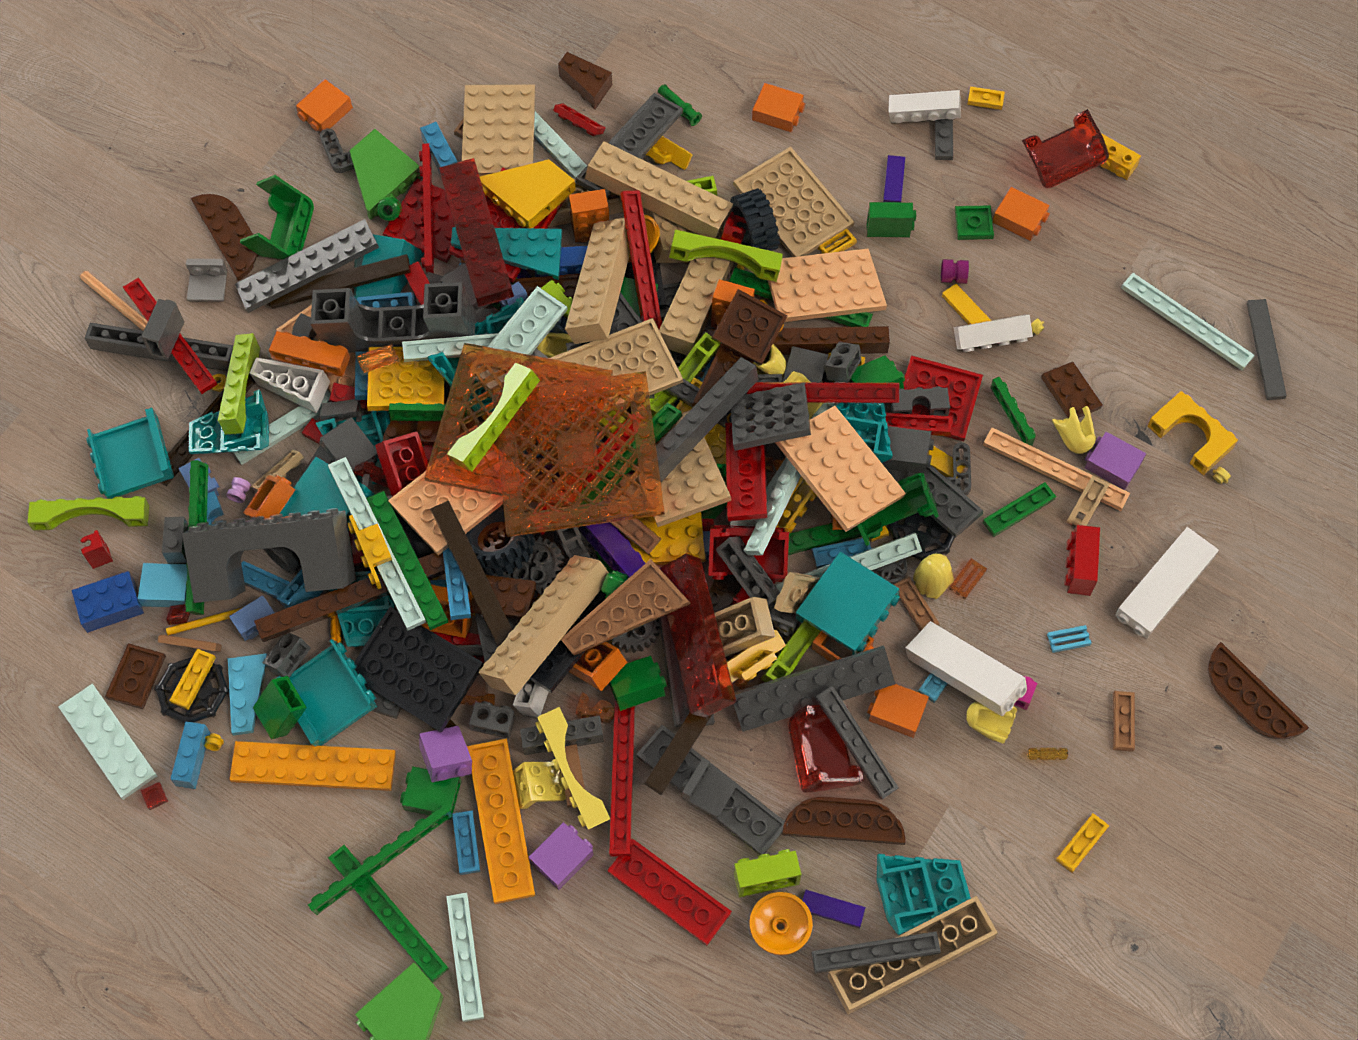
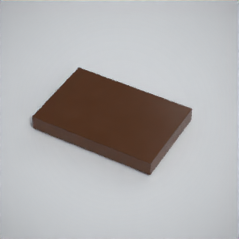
M128 643L105 698L144 709L166 655Z

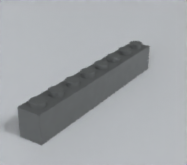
M91 322L89 324L85 340L90 349L178 363L172 354H170L168 360L151 356L141 338L143 334L141 330ZM184 338L206 368L228 371L233 345Z
M741 357L642 460L646 474L661 483L758 381L756 365Z

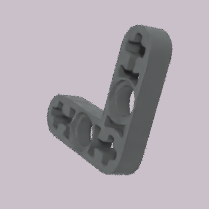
M330 128L322 130L320 133L321 142L334 172L344 173L354 169L350 151L343 152L335 131ZM328 135L331 137L332 142L330 143L326 137ZM332 148L338 149V152L335 154H332L329 151Z
M959 442L953 447V477L945 478L966 496L971 491L970 447L966 443ZM959 449H963V460H960ZM960 465L966 466L967 471L965 473H959L956 468ZM961 479H964L965 490L960 488Z

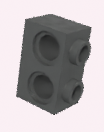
M838 342L835 349L832 350L828 361L824 364L827 380L849 382L861 361L859 345Z
M287 633L280 638L262 663L273 674L290 678L311 647L301 637Z
M486 701L481 703L475 702L469 722L471 731L510 739L516 718L515 712L508 706L502 705L497 707ZM483 713L488 714V717L484 720L478 718ZM500 718L508 719L504 724L498 723Z

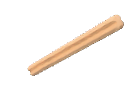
M84 271L80 275L83 282L144 331L148 323L146 319L88 271Z

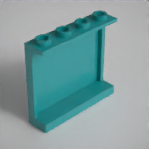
M152 407L145 409L146 417L96 434L87 429L89 437L86 438L89 448H92L90 457L92 462L96 464L94 473L97 479L100 480L98 489L101 494H105L107 499H113L114 497H119L174 478L159 418Z
M315 457L295 485L294 489L296 490L280 514H282V517H285L295 512H301V515L308 514L307 512L319 510L320 513H323L328 509L338 508V511L346 512L347 523H350L349 516L351 513L330 472L328 463ZM358 482L366 498L374 495L370 489Z
M840 551L796 611V619L801 623L806 621L851 650L852 655H855L858 652L864 651L868 638H872L876 634L880 621L884 622L886 620L890 607H895L900 600L899 588Z
M333 639L330 640L331 646L295 670L289 678L307 707L299 718L298 723L310 743L314 746H322L378 707L374 701L376 699L375 695L370 689L367 690L364 685L366 684L364 677L355 671L356 664L351 658H347L345 654L347 652L346 648L341 642L337 643Z

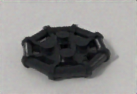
M918 513L906 517L903 525H898L899 520L887 525L893 540L901 538L898 531H903L904 536L916 533L922 552L911 556L920 561L935 553L947 555L955 539L952 534L931 516L924 517V515H919ZM921 525L927 527L926 533L918 530ZM942 533L948 534L944 543L939 541ZM932 546L937 547L936 549L925 552L926 548Z
M192 657L175 663H169L163 677L154 689L157 692L161 706V714L184 723V725L185 722L194 723L209 717L214 718L225 696L229 694V689L222 672L223 667L220 664L216 665L213 663L210 668L211 672L207 674L189 710L185 709L186 714L184 715L174 710L179 706L172 703L168 705L165 693H174L184 674H180L178 670L187 667ZM175 674L177 677L173 680L172 686L167 687L166 685L172 675ZM216 677L219 688H213L211 680ZM213 695H217L213 703L209 707V698ZM201 708L206 709L205 711L192 715V712Z

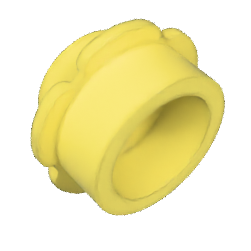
M1037 318L1031 323L1032 334L1038 335L1045 328L1043 326L1044 321L1041 322Z
M1218 467L1216 470H1213V478L1218 483H1228L1231 475L1224 468Z

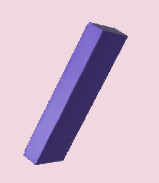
M888 155L883 202H901L905 168V157Z
M805 890L802 901L807 905L812 915L860 929L866 907Z

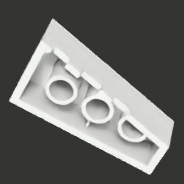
M262 358L255 359L250 371V375L257 385L315 413L318 412L330 384V380L324 370Z

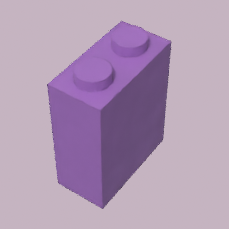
M1105 432L1103 437L1099 436L1094 444L1095 450L1088 452L1085 461H1087L1085 469L1125 490L1143 462L1146 453Z
M459 726L444 728L442 732L435 730L419 734V748L432 782L472 774V759Z
M564 822L528 857L530 863L558 890L594 855L592 844L585 838L582 840L577 835L578 831L572 825L567 826Z

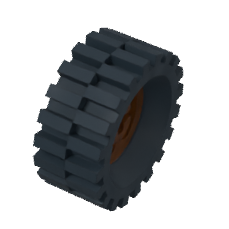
M757 188L731 197L730 202L733 203L731 212L746 220V223H737L738 227L746 229L741 244L769 251L778 249L780 236L778 234V226H776V217H774L768 199L766 200V195L762 193V190Z
M507 504L506 508L501 505L466 533L484 573L487 572L490 576H494V573H497L498 576H504L503 572L505 571L511 574L514 572L513 568L515 567L519 570L523 567L521 562L527 563L530 559L528 554H533L534 551L532 547L535 546L534 536L524 514H521L518 508L513 509L512 505Z

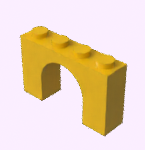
M1182 391L1152 416L1147 425L1160 438L1181 423H1191L1201 428L1205 433L1207 443L1193 455L1189 464L1203 476L1224 458L1238 441L1232 432L1227 431L1217 419L1212 418L1203 407L1198 406L1189 395Z

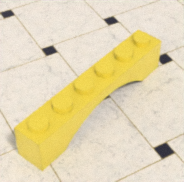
M560 707L538 716V722L535 724L539 733L544 732L547 740L543 742L548 753L552 751L555 756L552 762L556 770H561L564 776L561 778V782L565 790L570 789L572 796L569 799L573 808L578 807L581 815L577 817L581 826H586L587 829H590L610 820L603 801L583 789L570 771L565 753V735L568 724Z

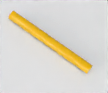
M243 607L166 628L167 635L230 619V615Z

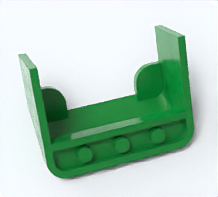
M276 175L258 181L256 185L270 194L268 204L277 213L271 238L269 240L262 234L256 233L241 239L240 243L261 257L283 260L303 250L314 204L308 196Z
M917 473L897 481L906 493L905 496L857 525L866 546L870 545L869 538L873 539L880 536L883 526L918 513L919 515H924V517L934 514L935 518L939 517L936 503L924 473Z

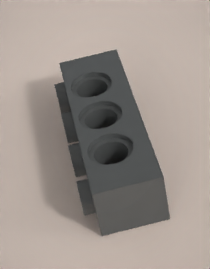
M729 537L716 551L749 597L767 599L769 611L772 610L780 591L756 558L744 552L746 545L740 537Z
M600 716L566 721L568 727L565 735V746L576 744L577 746L604 742ZM537 726L520 729L524 755L547 752L543 742L547 739L544 732L539 733Z

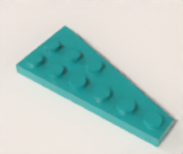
M452 227L451 245L457 249L470 253L476 252L482 254L483 257L499 259L500 262L525 270L531 269L537 271L538 274H547L559 280L562 229Z

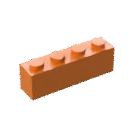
M276 331L269 348L270 355L274 360L324 370L325 373L343 377L350 360L348 349L341 345L334 346L325 341H314L306 336L298 337L289 332Z

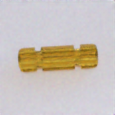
M1029 748L1028 758L1030 760H1037V758L1040 760H1056V758L1066 760L1068 758L1067 748H1059L1058 750L1056 748H1040L1039 750L1037 748Z

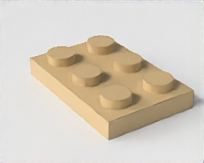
M789 572L784 579L782 590L776 598L774 609L780 612L796 614V611L820 580V577Z

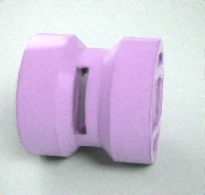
M235 477L231 482L232 487L228 490L226 497L234 502L244 503L246 499L245 493L249 491L251 484L242 478Z

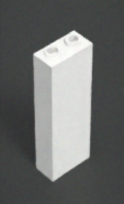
M1186 527L1121 604L1115 616H1117L1121 623L1133 628L1137 635L1147 639L1210 564L1219 550Z
M931 621L905 648L907 658L1000 716H1003L1007 711L1009 712L1019 697H1023L1027 691L1025 677Z

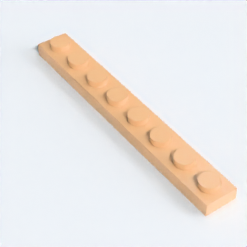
M991 428L983 443V446L1083 493L1092 477L1091 474L994 428ZM1110 484L1100 502L1122 511L1130 493Z

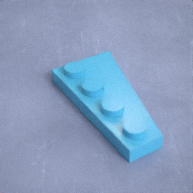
M267 653L228 658L231 732L233 736L254 732L257 714L253 706L261 696V687L266 667L262 662L268 656Z

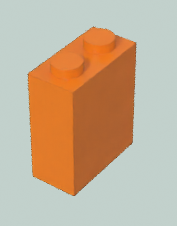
M326 79L296 105L298 117L303 122H308L315 131L320 132L333 127L353 108L350 97Z
M764 83L752 111V120L792 132L794 126L797 127L799 123V114L803 113L805 109L804 95Z
M1011 187L997 208L993 223L1031 241L1034 235L1038 236L1042 228L1040 226L1041 223H1046L1050 215L1048 213L1050 205Z
M897 684L875 690L874 696L877 697L875 703H870L867 711L870 714L869 721L914 738L929 696Z

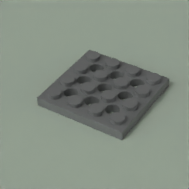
M795 383L789 386L776 387L766 391H757L743 395L731 408L733 446L735 451L811 435L805 383Z

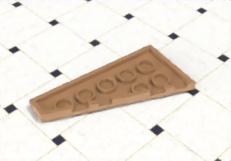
M650 559L564 635L561 641L573 655H577L691 603Z

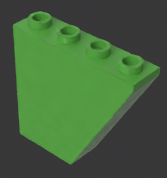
M376 129L372 130L349 150L370 220L375 216H379L377 206L382 199L389 196L397 198L400 194L407 191L416 178L420 179L419 165Z
M414 962L355 1014L359 1019L356 1023L363 1032L368 1030L372 1034L369 1038L370 1040H429L444 997Z

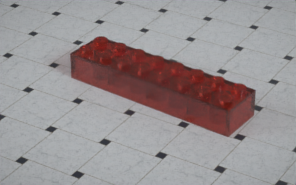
M472 158L439 167L478 307L514 297L475 159Z
M686 553L659 569L691 603L668 613L667 617L690 712L697 716L707 717L737 701L701 558Z

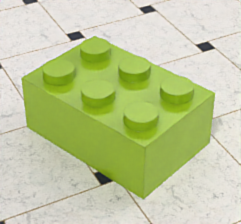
M790 849L779 851L777 855L762 854L758 856V859L750 860V858H743L738 860V863H734V878L739 898L800 884L802 874L796 851H790Z

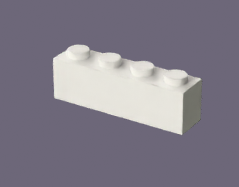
M960 90L889 95L891 123L961 118Z
M1020 315L954 327L957 349H963V352L974 351V347L981 346V349L991 348L994 343H998L999 346L1008 345L1011 340H1016L1017 343L1028 341V337H1033L1030 315Z
M529 679L516 695L513 706L522 715L538 717L541 715L549 691Z

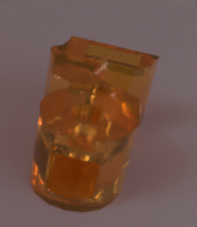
M582 692L576 708V716H579L581 719L600 716L601 723H610L614 718L612 704L605 700H600L594 707L590 708L588 707L589 697Z

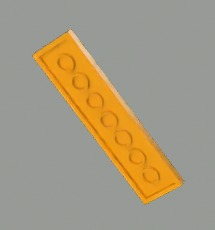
M507 738L467 746L472 759V778L494 904L535 896Z
M235 741L230 781L236 783L392 791L396 751L388 749Z

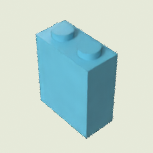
M143 563L138 593L140 604L145 607L186 608V564Z

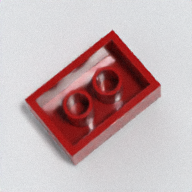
M418 431L375 445L392 497L430 468Z
M1077 525L1075 530L1071 531L1070 539L1067 540L1066 550L1069 551V557L1066 558L1065 568L1069 569L1064 581V586H1067V593L1091 596L1098 581L1100 527Z

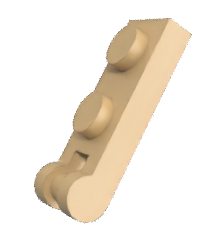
M1092 475L1066 523L1076 526H1087L1110 484ZM1079 512L1085 515L1083 520L1077 518Z

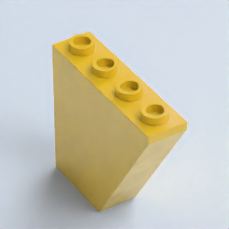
M549 159L477 178L480 193L484 196L487 195L494 205L503 208L509 217L512 216L521 227L534 228L567 199L569 195L576 191L575 180Z

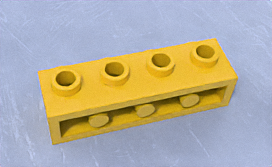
M1081 121L1070 134L1067 142V147L1080 153L1088 160L1096 162L1101 167L1126 180L1137 168L1141 155Z
M802 476L776 526L788 528L789 533L797 525L795 523L797 517H802L808 508L805 506L808 501L813 502L817 496Z

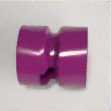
M942 259L941 283H952L955 280L958 284H967L969 261L958 260L954 263L953 259Z

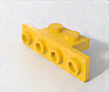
M664 136L646 154V156H650L658 164L672 162L683 170L687 169L693 156L692 153Z
M350 515V523H347L350 533H355L357 537L354 540L357 550H362L364 554L361 557L364 567H369L371 571L368 574L372 585L376 584L377 589H381L382 587L374 567L391 561L392 557L378 523L358 530L353 515Z
M774 630V638L743 650L712 671V675L720 688L727 687L738 678L749 681L756 677V673L761 669L765 670L771 667L773 661L777 659L775 653L786 646L779 632Z

